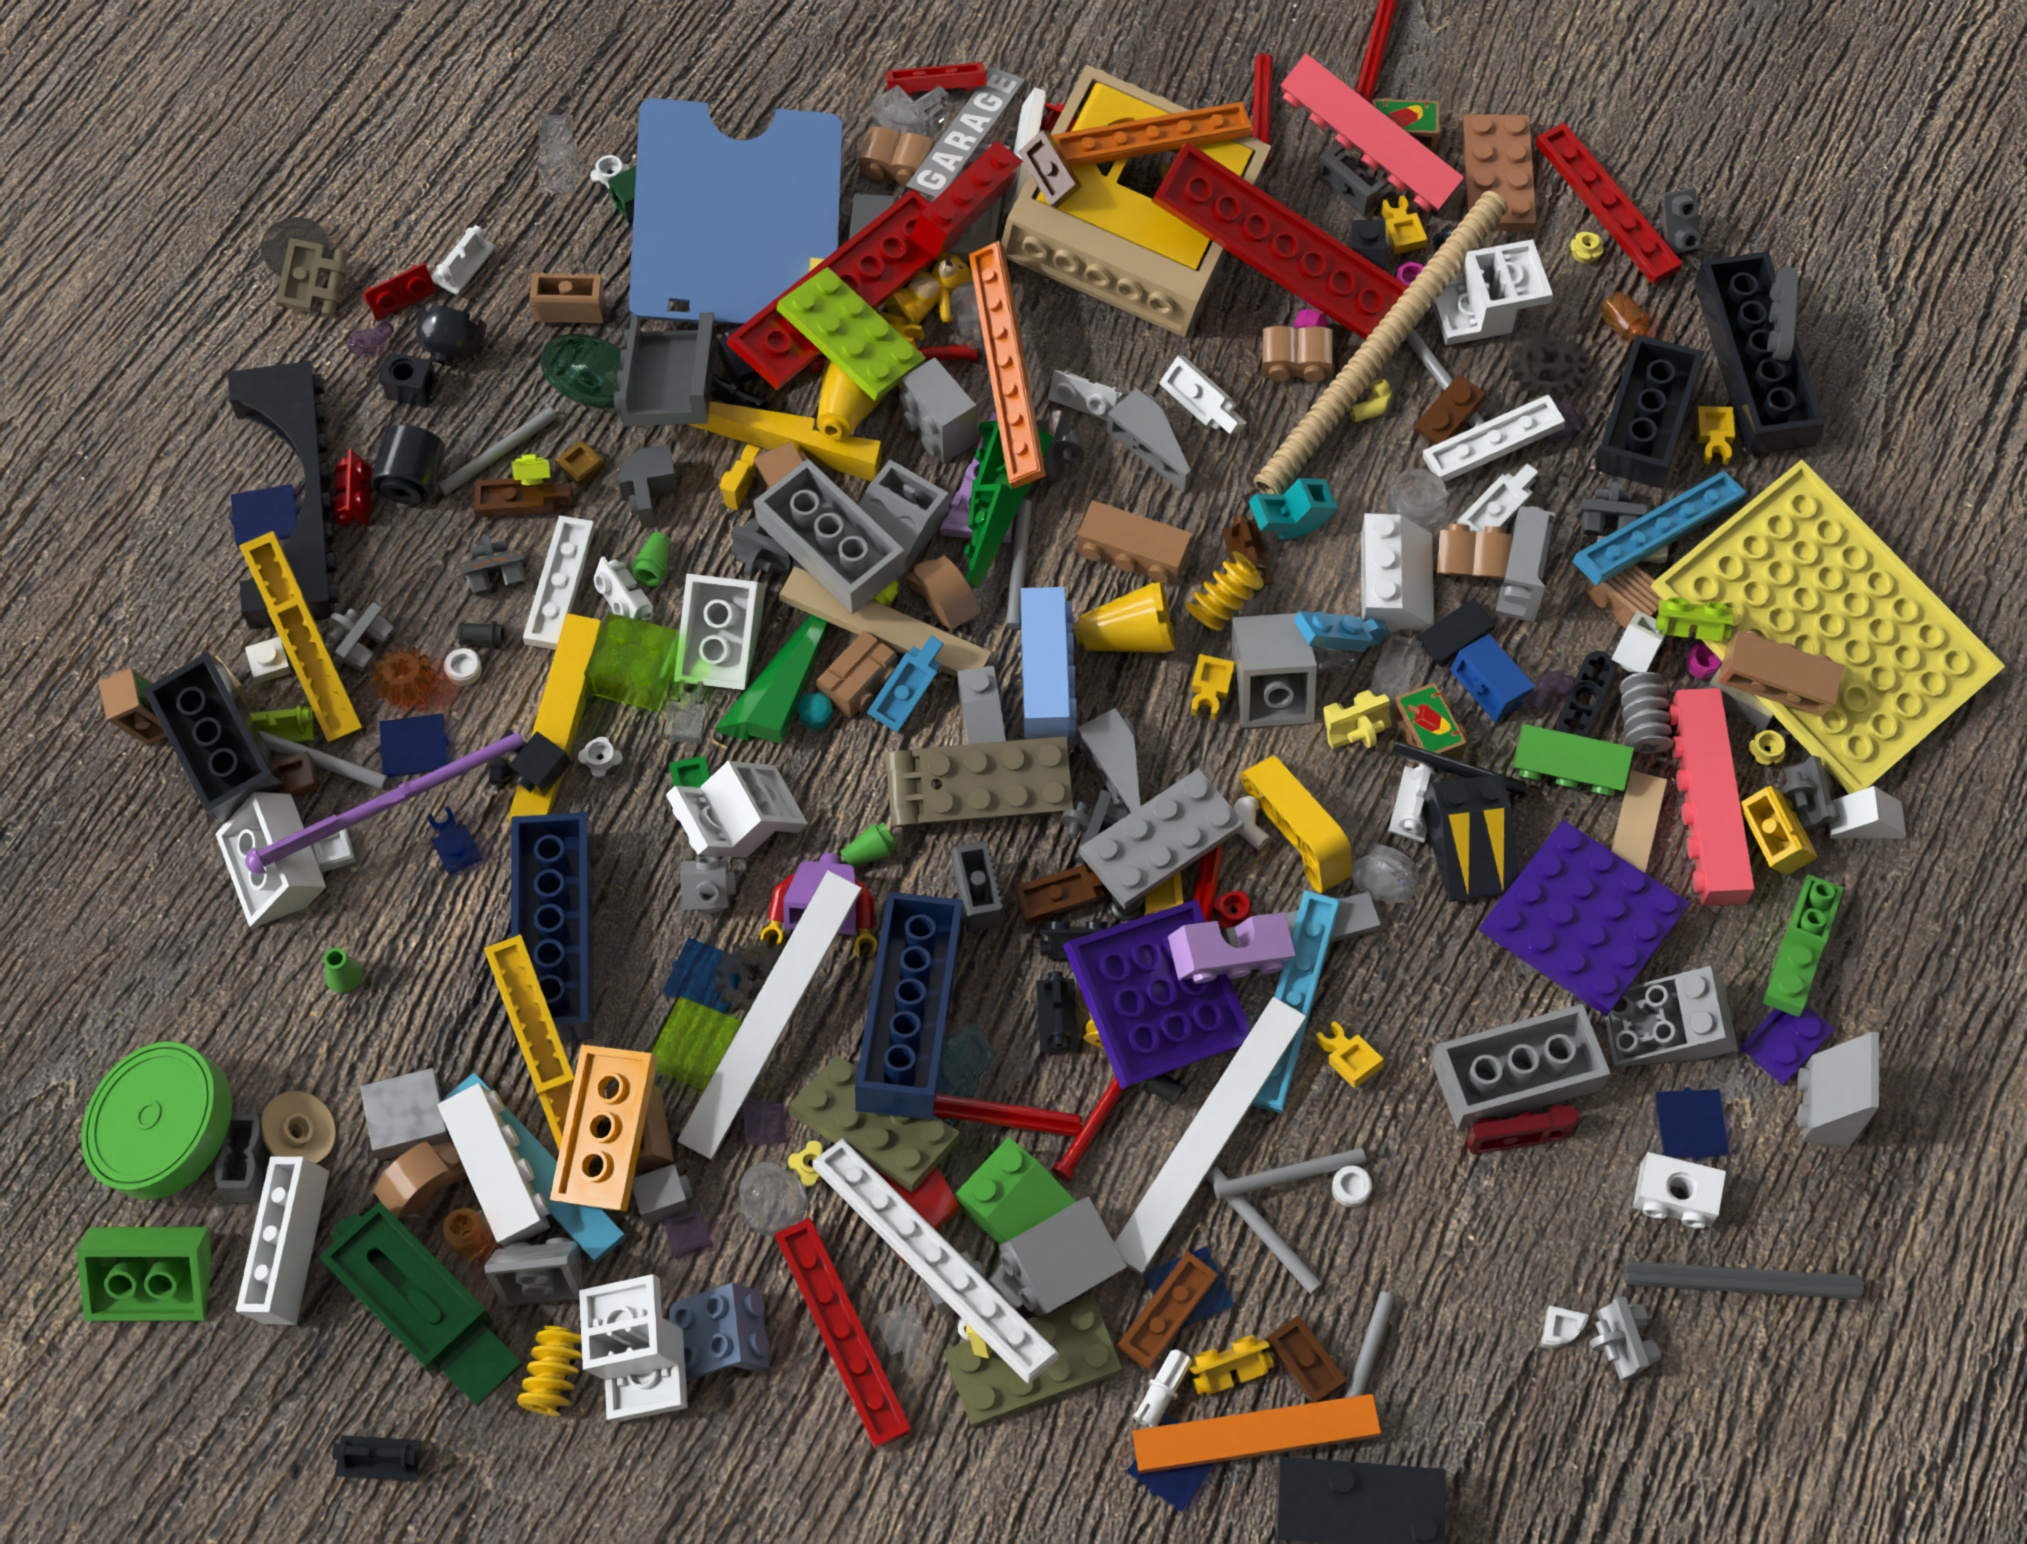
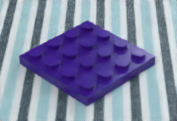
M1562 820L1483 921L1479 931L1607 1017L1683 915L1690 902L1565 820Z
M1197 899L1068 941L1063 945L1121 1089L1241 1047L1251 1032L1249 1023L1227 974L1216 975V979L1195 984L1193 978L1178 980L1168 936L1183 925L1206 922Z

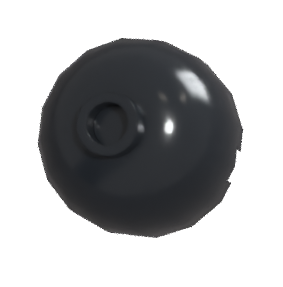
M423 305L419 309L415 333L417 341L423 350L433 355V362L452 366L453 361H465L475 355L483 342L487 324L479 319L478 325L470 322L471 314L460 310L432 305L431 310L427 311L425 305Z

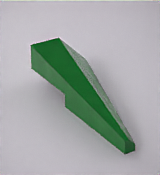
M998 421L980 422L978 431L983 435L982 449L976 450L975 459L980 462L978 478L972 482L968 527L972 530L971 545L965 546L964 555L969 558L967 575L963 576L968 585L975 588H980L1031 484L1030 482L1015 489L1009 484ZM1037 427L1042 457L1044 458L1053 436Z
M810 614L717 724L716 732L749 741L750 737L754 736L783 744L803 688L807 689L831 623Z

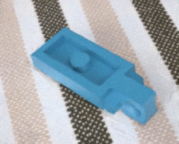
M1299 611L1294 619L1306 642L1312 647L1364 652L1369 646H1381L1386 635L1390 633V629L1385 621L1375 618L1364 622L1362 618H1356L1351 615Z
M931 635L921 650L913 646L909 653L906 652L867 713L898 733L937 675V670L941 663L936 661L935 658L944 643Z

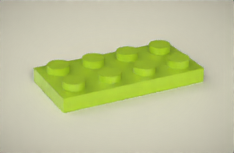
M828 267L778 301L776 310L874 401L898 385L902 377L924 364L926 357Z

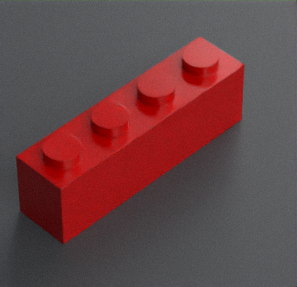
M996 141L920 213L910 239L937 259L1012 186L1023 160L999 141Z

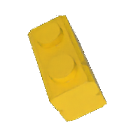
M1772 786L1765 787L1740 803L1741 810L1770 868L1788 875L1818 857L1796 813L1792 811L1793 807L1790 801L1784 797L1783 792L1778 791Z

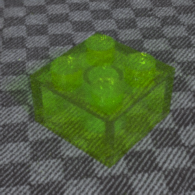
M608 612L584 672L589 694L658 712L676 666L679 642L677 630Z

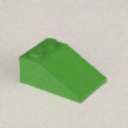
M1009 1136L956 1193V1200L961 1209L960 1211L1000 1245L1076 1202L1034 1157Z

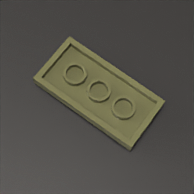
M836 1055L788 1105L789 1114L835 1144L843 1138L873 1169L913 1193L933 1169L959 1143L960 1132L935 1116L933 1120L855 1111V1084L858 1068Z
M1094 1296L1026 1320L1059 1353L1058 1360L1030 1384H1027L994 1350H992L989 1358L974 1355L971 1341L944 1350L946 1362L971 1429L1122 1373L1120 1361Z

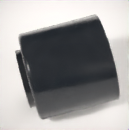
M411 425L387 427L382 434L371 477V486L377 493L396 503L410 505L428 503L434 496L445 451L444 442L434 433L420 427Z

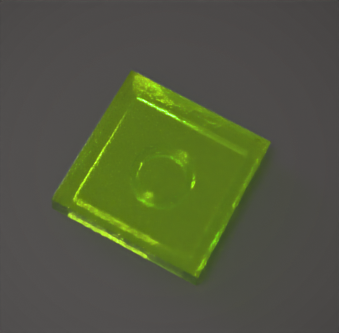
M680 996L652 1051V1054L658 1056L655 1070L706 1090L743 1021Z

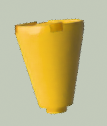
M828 358L824 364L817 417L819 431L832 440L846 439L886 397L888 392L874 401Z
M1150 583L1080 615V623L1074 624L1077 644H1084L1086 651L1150 653L1174 651L1176 649L1174 630L1169 618L1168 610L1170 609L1163 583Z

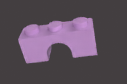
M1285 912L1251 916L1236 926L1238 948L1229 945L1223 939L1218 921L1183 925L1168 936L1178 980L1193 978L1194 983L1199 984L1212 981L1217 978L1216 975L1227 974L1228 979H1235L1250 974V970L1260 969L1261 974H1270L1284 968L1283 963L1296 956Z

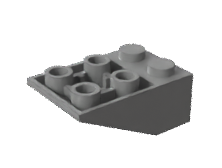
M889 460L870 483L858 506L905 550L907 570L942 525L944 519L947 518L949 514V493L896 462Z
M1712 966L1630 986L1609 1015L1605 1016L1615 1067L1701 1060L1738 1050L1724 979Z

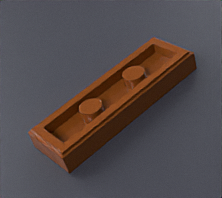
M1187 1250L1117 1344L1116 1348L1149 1371L1219 1274Z

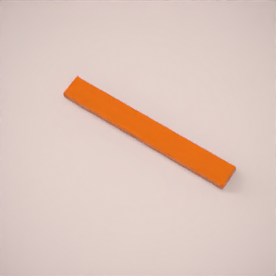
M997 241L970 253L969 259L1008 482L1015 489L1046 476L1005 248Z

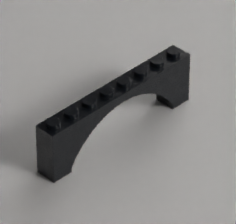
M312 361L229 371V401L237 420L246 418L276 434L293 450L303 465L305 474L303 508L296 527L282 548L314 620L329 619L335 613V604L340 603V592L338 583L333 582L332 574L338 572L336 553L331 551L330 542H336V534L333 521L328 519V512H333L334 506L331 492L326 491V482H331V470L329 462L324 461V453L329 452V442L326 431L322 432V423H327L325 404L320 402V394H325L322 373L316 374ZM254 577L249 580L240 581L241 613L249 629L274 626Z

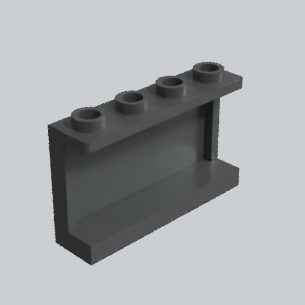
M714 312L700 313L698 330L643 332L640 328L639 317H631L630 329L624 330L625 349L621 350L622 370L617 372L619 391L614 392L615 412H621L623 426L708 423L718 341Z

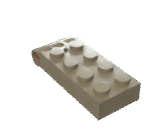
M1067 736L918 748L885 753L891 827L1059 814L1068 809L1073 810ZM939 781L942 787L938 790L933 789L931 783Z

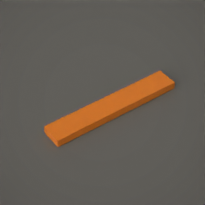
M1242 101L1052 135L1070 167L1075 168L1181 149L1186 142L1193 146L1250 137L1253 127Z
M1373 1394L1132 1430L1138 1474L1378 1438L1381 1435Z

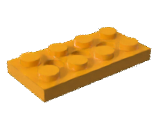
M581 1045L550 1200L627 1212L658 1056L646 1052ZM617 1079L619 1091L613 1098L607 1099L605 1087L609 1081ZM608 1117L611 1121V1130L607 1136L599 1138L597 1126L602 1119ZM600 1156L603 1160V1169L599 1175L591 1177L589 1165L594 1158Z

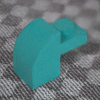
M1298 478L1284 495L1256 493L1249 501L1260 530L1277 531L1280 540L1294 539L1314 531L1324 524L1338 509L1326 479Z

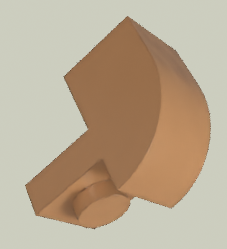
M944 555L937 560L932 559L919 563L913 572L905 576L909 588L926 598L936 621L951 630L981 612L967 581L958 568Z
M450 1140L432 1147L425 1141L409 1149L396 1159L384 1172L373 1192L397 1219H401L426 1209L437 1189L464 1180L468 1175L456 1147Z

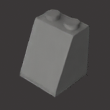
M1298 613L1232 617L1231 647L1233 661L1235 662L1234 672L1242 728L1314 723L1317 664L1312 646L1308 645L1294 622Z

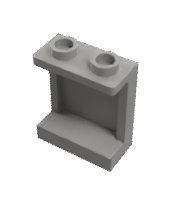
M1089 1196L1076 1201L1059 1213L999 1245V1249L1002 1252L1000 1260L1004 1269L1010 1276H1015L1021 1287L1019 1295L1024 1306L1030 1312L1033 1311L1036 1316L1051 1312L1127 1267Z

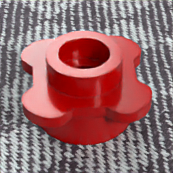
M1229 892L1223 897L1218 896L1214 899L1213 909L1219 913V926L1222 929L1232 928L1251 916H1255V913L1249 909V897L1246 892ZM1231 908H1236V909H1237V912H1236V913H1232V912L1230 911V909H1231Z

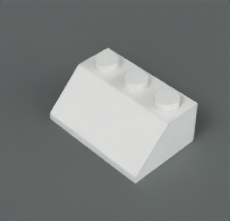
M1365 513L1361 531L1362 619L1364 622L1375 618L1385 621L1389 629L1427 630L1434 625L1432 533L1402 515Z
M253 792L216 833L249 927H258L306 908L326 888L311 845L265 866L264 869L267 874L264 875L254 874L246 866L245 858L251 848L254 847L258 851L304 829L291 794Z

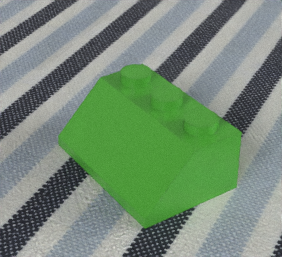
M90 1227L76 1249L84 1321H204L207 1312L212 1268L209 1227Z

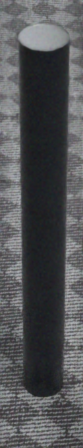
M1393 739L1389 742L1387 748L1388 754L1464 778L1500 774ZM1501 774L1506 791L1518 795L1524 793L1526 789L1525 781Z

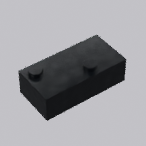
M1636 334L1598 451L1595 471L1664 489L1700 373L1704 351Z
M209 652L204 653L143 689L207 814L223 823L240 808L253 792L275 793L287 786L224 664Z
M1280 1456L1276 1476L1274 1544H1445L1446 1469Z

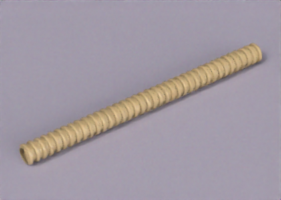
M1492 191L1484 192L1475 203V206L1465 215L1463 221L1452 231L1451 236L1440 246L1439 251L1428 261V264L1422 269L1421 273L1416 276L1415 281L1411 282L1409 288L1404 291L1403 296L1399 297L1397 303L1391 307V311L1387 312L1385 318L1379 322V326L1374 328L1373 334L1367 337V340L1362 343L1360 349L1355 352L1354 357L1350 358L1348 364L1342 368V372L1337 374L1336 380L1330 383L1329 388L1325 389L1323 395L1317 399V403L1313 404L1311 411L1305 414V419L1299 422L1298 427H1295L1292 430V434L1286 438V442L1282 443L1279 450L1273 454V458L1268 460L1267 466L1261 469V474L1255 476V485L1261 493L1281 495L1282 491L1286 490L1288 483L1294 480V475H1297L1301 467L1306 465L1307 459L1313 456V451L1318 450L1320 444L1325 441L1326 436L1332 432V428L1338 425V420L1344 417L1345 412L1349 411L1351 405L1357 401V397L1361 396L1363 389L1369 386V381H1372L1376 374L1381 371L1382 366L1388 362V358L1393 356L1394 351L1400 347V343L1405 341L1406 336L1412 332V329L1417 326L1418 321L1424 317V314L1429 311L1431 305L1436 302V299L1441 296L1443 290L1448 287V284L1453 281L1455 275L1460 272V269L1464 266L1466 253L1477 250L1479 245L1484 242V239L1489 236L1491 230L1500 222L1502 216L1508 212V204L1501 195Z

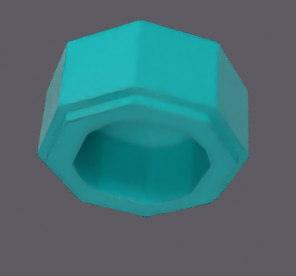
M821 692L807 693L797 704L800 723L811 730L825 728L833 718L831 700Z

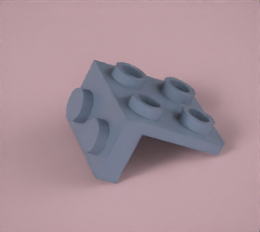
M730 1283L674 1302L670 1306V1322L683 1329L686 1381L732 1366L755 1372L770 1368L768 1357L769 1342L766 1337L764 1323L765 1305L761 1297V1290Z

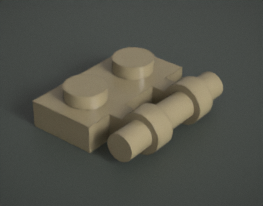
M290 238L277 292L276 305L311 313L313 300L323 303L321 315L334 318L336 307L341 305L343 296L340 293L342 280L347 277L349 266L346 264L348 252L336 249L333 260L323 258L324 245ZM320 272L329 274L327 288L317 287Z

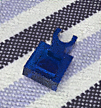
M447 806L444 809L448 819L444 823L435 822L432 814L428 815L427 818L434 832L440 834V836L431 839L449 876L483 859L466 824L455 828L456 820L450 807Z

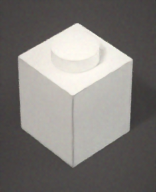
M1637 610L1612 660L1618 662L1622 668L1629 672H1647L1666 636L1662 635V631L1655 630L1656 619Z

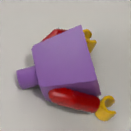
M834 853L823 854L819 862H801L795 874H790L774 888L768 919L771 920V923L760 934V939L765 948L767 947L769 937L774 934L779 935L776 943L778 951L784 948L786 938L780 930L782 922H784V929L795 930L828 870L861 887L862 891L841 927L839 934L855 935L856 929H860V936L855 941V954L860 958L859 946L866 942L872 945V956L874 957L878 945L877 940L871 935V928H875L874 898L863 881L854 878V867L842 864L841 858Z

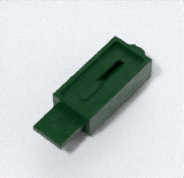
M380 1201L364 1216L349 1215L334 1228V1243L319 1258L328 1271L433 1379L442 1371L478 1408L523 1365L488 1328L493 1323V1320L487 1310Z

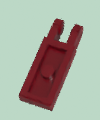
M1564 1104V1106H1553L1549 1113L1536 1115L1534 1112H1524L1510 1119L1498 1120L1493 1117L1481 1119L1471 1125L1467 1138L1469 1151L1473 1155L1546 1144V1142L1570 1138V1135H1573L1575 1130L1574 1125L1577 1124L1579 1119V1113H1577V1109L1573 1108L1574 1106L1571 1107Z

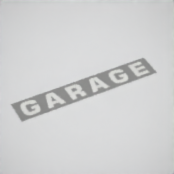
M992 68L986 76L987 85L979 86L906 186L938 197L953 181L1025 79Z

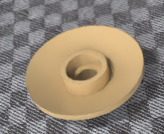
M302 1091L284 1092L273 1098L262 1113V1138L269 1151L275 1157H305L314 1163H318L328 1155L334 1145L336 1128L332 1114L322 1101L309 1093ZM288 1128H292L296 1131L297 1138L293 1137L290 1134Z

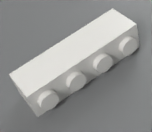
M477 1083L438 1103L439 1111L497 1243L506 1248L510 1243L524 1242L551 1228L546 1218V1215L550 1214V1209L540 1192L535 1194L530 1182L535 1179L534 1173L525 1158L520 1160L515 1149L516 1146L520 1145L519 1139L510 1124L505 1125L500 1113L505 1109L495 1090L490 1092L483 1085Z
M270 1157L236 1307V1312L262 1324H297L329 1176L328 1170L305 1157Z

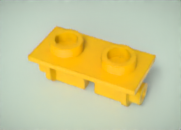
M1249 1335L1233 1341V1348L1218 1353L1217 1349H1211L1197 1354L1194 1357L1196 1362L1191 1363L1188 1370L1199 1375L1198 1378L1193 1379L1198 1395L1206 1393L1209 1396L1234 1386L1229 1372L1236 1369L1241 1383L1268 1374V1369L1274 1367L1273 1360L1269 1352L1262 1353L1261 1350L1270 1347L1269 1343L1261 1338L1255 1339L1254 1335Z

